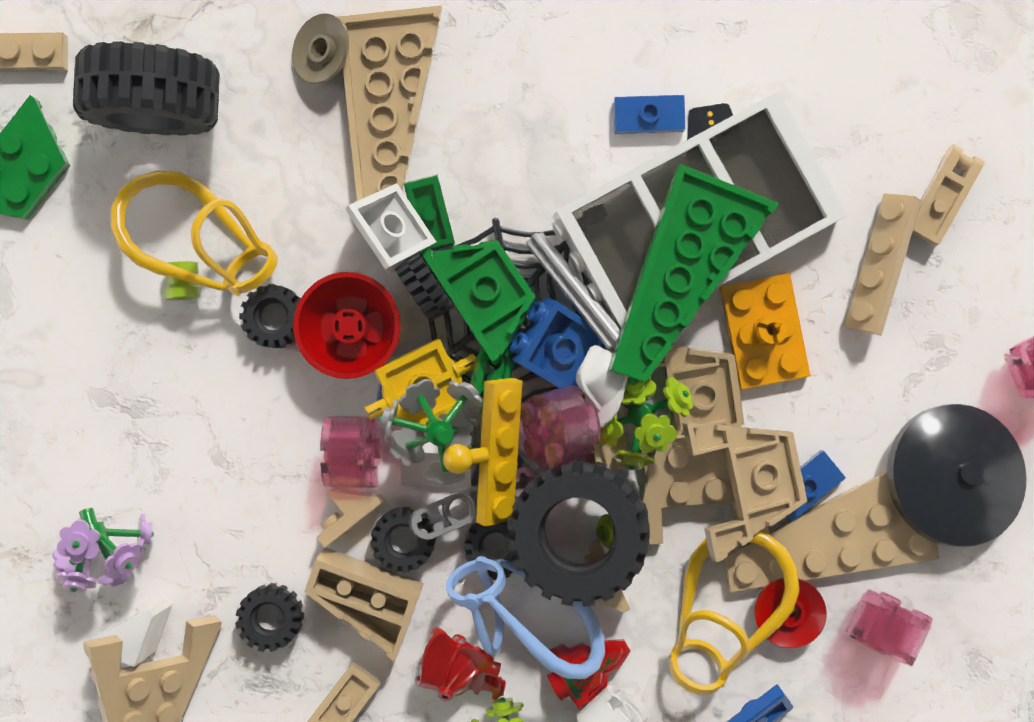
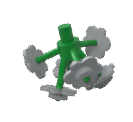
M423 379L417 384L407 386L406 394L400 400L395 398L392 408L385 407L383 414L379 416L381 421L379 429L385 430L384 441H389L390 435L393 441L389 448L391 456L395 459H400L403 466L420 463L425 458V452L422 447L430 442L438 447L440 462H433L429 465V470L425 473L426 480L433 483L437 482L440 486L451 485L463 480L465 472L454 474L445 468L443 454L453 444H462L466 447L471 445L472 435L470 433L474 430V424L472 421L466 420V414L460 409L462 407H469L476 412L482 410L481 404L483 400L479 397L478 390L469 383L462 382L458 384L455 381H451L447 388V393L457 401L448 414H442L439 418H436L432 409L436 405L435 398L440 395V390L434 387L433 382L430 379ZM398 403L401 408L408 409L412 415L424 411L429 421L424 425L396 418ZM394 425L402 427L401 430L393 431ZM416 431L423 432L424 436L417 435Z

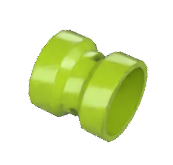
M168 262L195 274L199 273L198 262ZM164 276L167 278V286L163 289L164 300L200 298V287L197 284Z

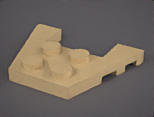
M671 345L672 348L657 368L664 367L666 379L674 377L678 383L682 382L691 392L693 408L689 410L688 416L682 417L680 413L674 414L671 412L673 427L676 429L677 435H684L682 426L684 422L737 427L744 425L735 356L732 353ZM640 450V453L644 454L645 456L652 457L653 452L645 453L642 450ZM643 465L645 475H647L649 465Z
M693 422L682 423L688 455L696 456L724 448L738 519L704 528L712 561H722L728 556L727 553L739 545L744 546L753 539V535L767 526H773L807 502L793 432Z
M677 435L673 442L667 443L668 448L664 452H658L656 449L653 451L652 458L655 459V463L649 464L645 479L646 484L641 499L646 504L650 524L649 545L664 544L661 509L665 507L733 502L734 520L738 519L724 448L691 456L688 455L685 436ZM768 527L762 529L761 532L769 534Z
M215 615L186 621L182 655L138 664L135 667L120 668L123 641L117 635L84 641L83 648L85 654L89 657L91 665L89 670L91 678L96 684L99 696L97 701L103 722H180L221 628L222 621Z

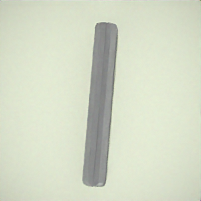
M540 232L532 235L526 243L529 250L607 349L615 348L621 330L599 302L594 299L591 292L544 233Z

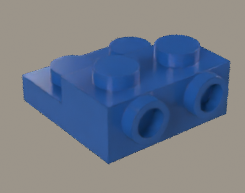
M545 298L543 302H536L529 312L528 319L531 323L525 333H518L512 340L510 351L513 353L510 360L576 398L581 390L576 383V373L580 365L584 361L590 347L596 345L604 349L605 345L584 318L556 300Z

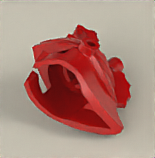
M432 628L428 635L431 639L426 645L419 663L421 665V676H416L415 678L417 686L438 691V697L443 701H451L453 697L462 695L467 690H472L476 695H479L480 691H489L492 693L493 700L504 696L506 681L498 676L501 668L500 662L494 661V658L485 653L480 647L468 643L463 635L455 634L451 638L443 629Z

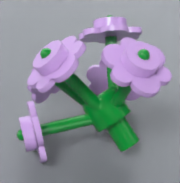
M92 507L79 511L81 520L73 522L71 527H64L59 532L62 540L57 544V549L52 554V557L55 560L54 568L60 572L57 573L54 580L62 583V587L71 592H84L86 588H96V581L98 584H103V586L111 584L114 587L123 584L131 577L130 571L137 567V563L142 558L144 544L150 545L151 537L154 536L152 524L146 523L145 514H141L138 530L105 528L104 522H97ZM108 536L137 537V543L130 545L123 543L116 547ZM100 549L105 558L104 564L107 568L105 569V574L96 580L95 578L88 577L90 574L89 567L91 566L90 559L95 558Z

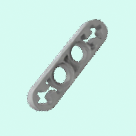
M529 467L517 468L516 483L520 481L519 474L521 473L523 477H530L531 480L538 473ZM478 484L415 510L409 520L412 533L418 538L428 540L476 521ZM515 489V501L524 489ZM456 499L464 500L469 508L467 516L461 520H456L450 514V505ZM442 505L443 516L449 525L444 527V522L440 520L431 525L432 531L429 533L425 529H418L417 523L422 521L421 514L425 513L427 517L437 516L440 512L436 508Z

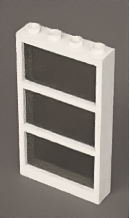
M778 91L556 210L553 215L555 222L552 223V228L560 242H567L572 251L569 254L570 261L578 273H584L589 282V285L586 286L587 289L621 330L675 169L679 164L779 203L773 213L761 225V229L755 237L749 241L740 253L737 261L717 287L848 216Z

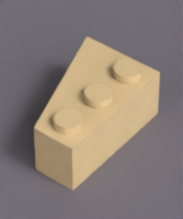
M326 547L314 562L304 592L339 620L343 618L359 631V635L366 641L370 639L386 652V656L395 662L424 583Z

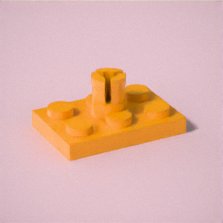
M790 273L719 287L731 350L735 356L739 390L811 376Z

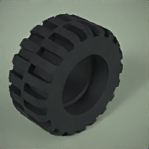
M113 41L112 43L99 42L95 43V45L89 44L81 49L75 57L73 109L80 119L87 120L88 123L125 132L167 136L207 133L218 122L220 73L210 59L203 58L202 55L197 53H189L187 50L180 48L174 49L166 45H150L144 42L124 43L123 41Z
M576 459L574 462L566 463L563 461L547 470L544 469L526 485L517 497L512 507L514 508L508 519L507 529L510 530V536L507 539L509 551L514 553L515 558L512 562L516 570H522L525 573L524 581L530 588L536 585L543 590L541 596L548 600H551L552 596L562 599V605L572 606L574 601H579L585 607L593 606L595 600L601 598L604 602L613 599L617 591L620 589L625 591L632 584L634 576L640 573L646 554H648L650 524L647 507L640 498V492L634 484L631 485L625 479V475L618 470L614 472L607 468V464L598 461L594 464L587 462L585 459ZM570 498H585L598 503L608 512L614 526V540L610 550L600 560L589 564L572 563L558 556L548 544L545 535L546 520L551 510L562 501Z

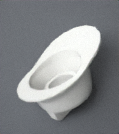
M596 345L590 347L576 373V383L585 395L582 408L583 423L587 428L594 430L604 427L615 416L622 402L628 380L624 376L608 371L613 353Z

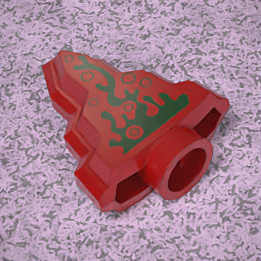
M604 640L605 656L600 669L586 679H567L554 672L548 674L547 678L560 701L570 697L580 711L607 687L608 675L618 670L631 652L625 640ZM581 642L567 647L562 643L549 650L556 657L570 664H582L588 660L591 646Z

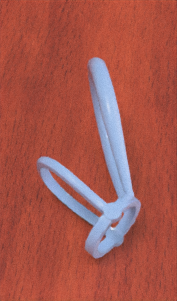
M479 556L476 560L459 566L450 574L446 581L447 594L454 604L471 610L478 637L485 653L490 656H496L499 653L503 642L505 622L538 661L548 670L564 678L586 679L600 669L605 656L604 634L598 618L590 606L583 607L582 602H573L572 606L576 609L587 628L591 652L588 660L584 663L570 664L556 657L502 606L499 594L506 584V575L503 567L524 578L526 577L522 570H516L513 562L502 558L491 560L484 556ZM487 570H491L498 574V577L494 584ZM478 571L486 591L478 595L470 593L466 596H461L454 592L455 586L460 579L471 572ZM485 603H489L493 607L495 614V634L492 644L479 606Z

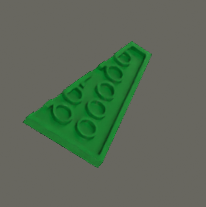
M679 164L675 169L608 371L640 383L646 382L672 348L671 345L683 329L687 328L693 320L695 313L707 301L737 261L740 253L749 241L755 237L761 229V225L773 213L779 203Z

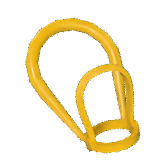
M157 170L136 176L120 189L111 207V231L119 249L137 266L158 275L221 291L229 290L232 294L240 296L241 293H247L264 283L277 266L278 256L270 245L260 241L246 216L236 204L229 200L218 199L201 181L181 172ZM160 184L179 186L195 194L205 206L199 211L192 224V245L198 257L210 269L224 278L222 284L147 255L136 246L126 229V210L132 198L143 189ZM226 208L229 209L237 218L245 233L238 226V224L235 222V220L232 218V216L229 214ZM211 212L247 248L230 263L227 270L218 265L205 252L201 244V226L207 215ZM259 255L268 256L266 264L258 274L242 283L236 280L237 272L245 263Z
M759 531L753 535V539L749 542L762 546L776 558L783 571L785 590L781 604L749 640L744 630L725 616L709 610H699L691 613L703 562L710 555L706 538L691 554L684 578L677 645H674L669 655L671 674L676 682L685 690L697 695H710L717 692L721 687L723 688L729 677L728 674L744 660L746 655L779 629L794 611L800 590L797 567L787 549L768 533ZM703 619L717 623L731 631L738 638L741 648L727 661L719 650L711 644L701 640L686 638L689 625L693 621ZM687 649H697L709 655L718 666L719 678L717 682L710 685H700L685 677L679 669L677 662L680 652Z

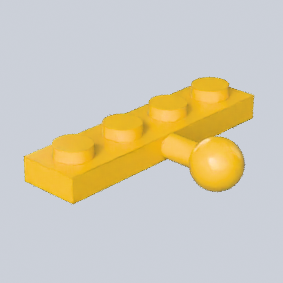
M516 378L484 381L481 447L469 449L462 444H453L443 454L445 468L454 474L464 473L472 464L480 463L476 522L483 526L508 522L514 509L512 507L515 503L523 383L522 380Z

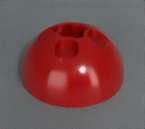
M339 272L319 279L306 290L295 310L293 331L300 353L313 368L333 378L355 379L373 373L374 370L380 368L389 360L400 338L401 320L393 297L382 284L364 274Z

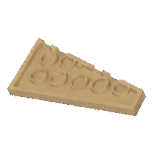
M442 5L337 17L345 24L349 34V52L343 65V76L357 201L396 183L403 191V183L407 175L440 24Z
M887 470L879 473V476L861 485H856L814 507L810 512L798 517L793 522L788 521L782 524L781 527L769 533L770 536L787 549L797 567L798 578L802 580L940 559L938 545L919 535L901 517L891 498L887 481ZM748 542L744 546H740L727 553L728 556L724 559L728 590L730 592L765 587L774 580L784 578L783 571L776 558L757 544Z

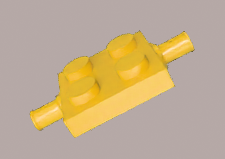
M436 339L374 370L382 387L383 399L364 407L365 412L369 413L367 414L368 418L372 421V419L383 414L385 407L391 409L395 398L400 400L406 394L407 386L417 384L423 379H430L434 387L440 390V395L435 398L436 405L432 409L436 418H439L442 414H448L457 401L447 393L449 383L451 381H455L458 384L462 383L461 375L474 369L475 355L471 354L455 363L447 355L441 340ZM398 403L396 418L424 425L429 421L424 411L412 415L408 409L401 408Z

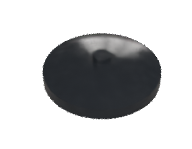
M949 404L930 408L917 414L897 434L891 446L887 463L889 491L899 514L919 535L941 545L970 547L995 539L1013 523L1024 501L1027 481L1026 468L1018 443L1010 431L997 418L973 406Z

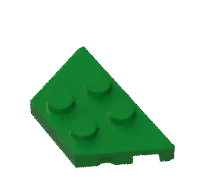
M29 95L0 132V214L26 220L30 218L70 166L64 151L57 144V136L52 126L47 123L40 101Z
M498 240L480 242L475 246L468 244L455 245L453 249L432 252V249H424L420 253L493 365L499 363L537 300L535 294Z

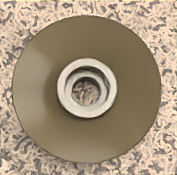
M326 13L313 16L303 24L296 35L292 49L293 66L299 77L309 83L321 84L338 74L349 52V34L345 24L336 16Z

